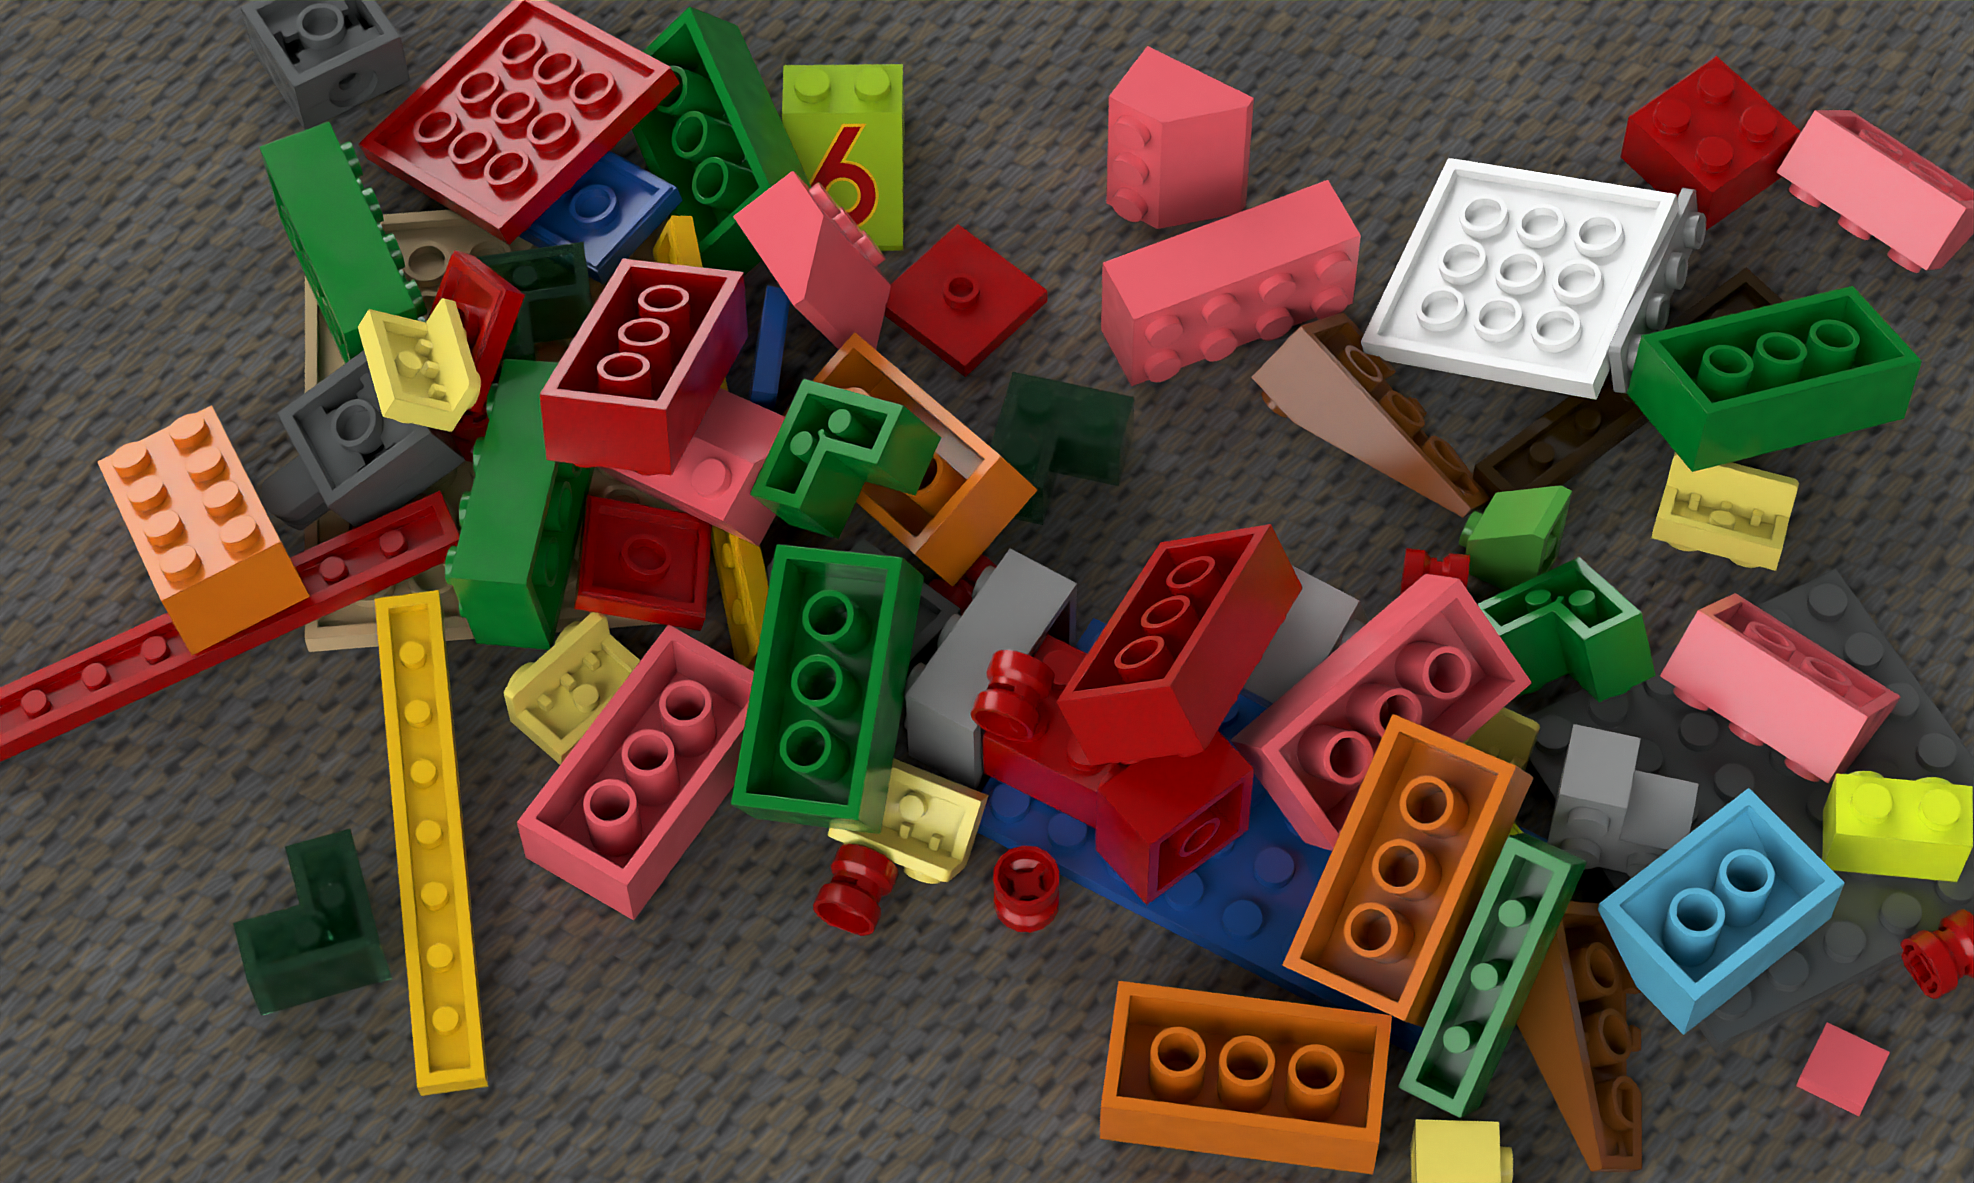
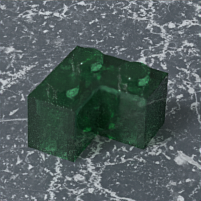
M584 242L476 257L525 295L492 383H499L505 359L538 361L536 343L569 339L576 336L594 306Z
M1012 372L990 447L1038 489L1013 519L1043 525L1058 474L1119 486L1133 438L1135 397Z
M351 828L285 846L299 905L233 923L247 983L261 1016L392 979L366 876Z

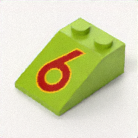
M903 64L783 65L782 123L811 187L819 182L839 208L842 206L861 232L864 230L871 237L880 251L903 250L905 135Z

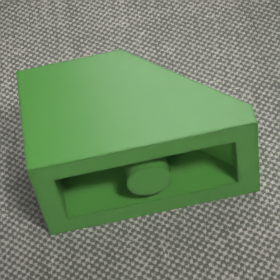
M1560 485L1495 493L1484 514L1476 510L1471 514L1459 540V545L1466 548L1465 555H1470L1469 574L1506 591L1549 571L1559 555L1572 490Z

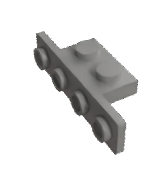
M1681 189L1677 198L1679 211L1631 298L1609 345L1608 353L1614 392L1627 394L1641 336L1654 333L1656 330L1662 331L1665 328L1669 316L1671 296L1675 289L1681 290L1685 284L1688 259L1692 250L1700 249L1703 244L1706 232V217L1704 213L1698 212L1695 189Z

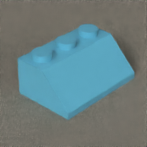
M1748 788L1600 902L1598 911L1636 987L1685 1035L1831 919L1845 882Z

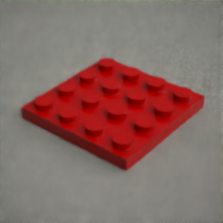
M513 0L358 145L369 161L510 245L557 199L571 189L575 182L595 163L613 149L649 112L654 110L680 83L670 66L547 0Z

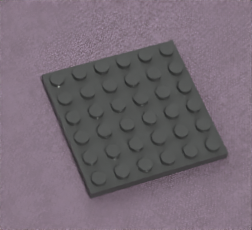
M1836 568L1757 607L1901 696L1894 709L1843 774H1850L1856 771H1872L1881 774L1884 778L1913 781L1926 777H1938L1948 780L1951 784L1973 786V848L1957 882L1834 871L1845 883L1831 919L1697 1024L1715 1053L1901 960L1904 950L1900 944L1903 939L1921 930L1929 932L1938 930L1940 920L1951 913L1964 909L1974 915V757ZM1678 644L1652 656L1656 676L1633 686L1622 695L1598 702L1583 689L1526 716L1540 725V730L1526 768L1531 776L1534 777L1533 779L1553 809L1573 724L1641 738L1635 766L1637 771L1698 783L1690 833L1749 788L1822 860L1823 809L1833 781L1826 783L1820 779L1819 782H1813L1802 778L1785 765L1784 760L1786 756L1765 743L1763 746H1756L1742 740L1729 729L1728 725L1731 721L1710 708L1703 711L1681 701L1673 692L1675 686L1660 677ZM1602 867L1593 868L1610 895L1631 879L1625 872Z

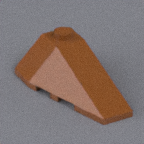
M1344 312L1301 325L1251 377L1262 388L1261 396L1264 402L1276 414L1289 418L1298 426L1462 518L1473 513L1475 510L1481 509L1491 500L1484 489L1472 478L1473 474L1448 442L1437 436L1427 437L1422 430L1425 425L1423 417L1427 412L1416 398L1409 397L1407 399L1400 393L1393 391L1385 379L1392 376L1396 372L1389 361H1385L1380 356L1364 353L1361 344L1364 333Z
M1570 901L1516 1023L1590 1171L1633 1172L1642 1170V1094L1637 1084L1627 1076V1059L1630 1053L1641 1051V1029L1634 1025L1628 1026L1626 1023V993L1638 994L1641 991L1636 987L1598 911L1599 903Z

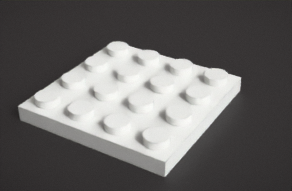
M1448 158L1361 340L1364 353L1380 356L1385 361L1597 400L1610 370L1609 345L1630 300L1679 211L1677 195Z

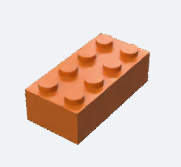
M855 332L812 380L904 405L942 437L916 495L865 482L856 502L952 587L1038 490L1001 455ZM789 406V407L787 408V410L782 414V416L786 417L787 412H788L790 406Z
M212 405L197 413L184 415L175 420L170 426L138 442L127 443L118 448L112 455L97 461L159 598L191 656L310 597Z
M1392 714L1282 966L1398 1019L1424 1028L1534 777L1516 765Z
M1118 981L1101 1100L1100 1139L1373 1175L1380 1139L1392 1015Z

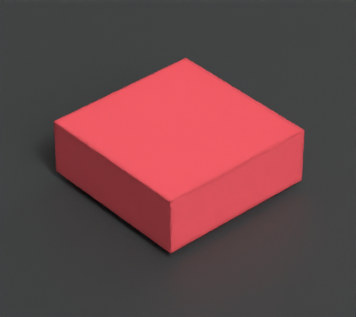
M1827 1022L1796 1086L1860 1116L1890 1052Z

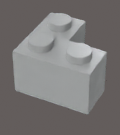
M1294 566L1292 567L1303 589L1289 610L1285 621L1280 625L1265 650L1261 661L1256 665L1239 693L1265 708L1270 707L1369 622L1359 600Z
M1573 724L1547 843L1587 861L1584 869L1602 867L1625 872L1633 878L1690 834L1699 784L1635 770L1641 738Z

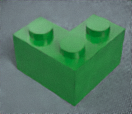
M803 379L750 495L789 525L839 539L865 482L916 495L942 437L904 405Z
M1580 557L1478 603L1482 612L1532 682L1516 697L1535 692L1546 683L1569 674L1595 700L1601 702L1610 697L1622 695L1633 686L1656 676L1642 612Z

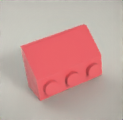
M1147 46L1109 95L1106 203L1111 205L1115 212L1125 220L1130 222H1139L1141 220L1156 229L1241 212L1246 206L1254 98Z
M1815 110L1776 172L1792 182L1788 188L1792 195L1816 208H1819L1824 203L1841 214L1837 221L1841 227L1864 240H1869L1873 235L1891 247L1887 253L1890 259L1914 273H1919L1921 268L1926 271L1942 269L1974 234V189L1851 110Z
M791 171L733 217L794 307L837 349H840L855 332L876 350L885 314V305L891 287L878 267L886 258L871 237L864 230L861 232L842 206L840 208L837 206L819 182L809 188L794 171Z
M719 388L672 476L662 474L647 476L630 470L599 468L614 479L759 547L776 514L752 497L750 493L785 417Z
M1736 593L1697 611L1660 677L1675 686L1673 692L1681 701L1699 710L1706 711L1710 708L1731 721L1728 727L1736 736L1756 746H1763L1764 743L1786 756L1784 763L1791 771L1813 782H1819L1822 779L1826 783H1830L1835 779L1836 773H1845L1901 698L1898 694Z

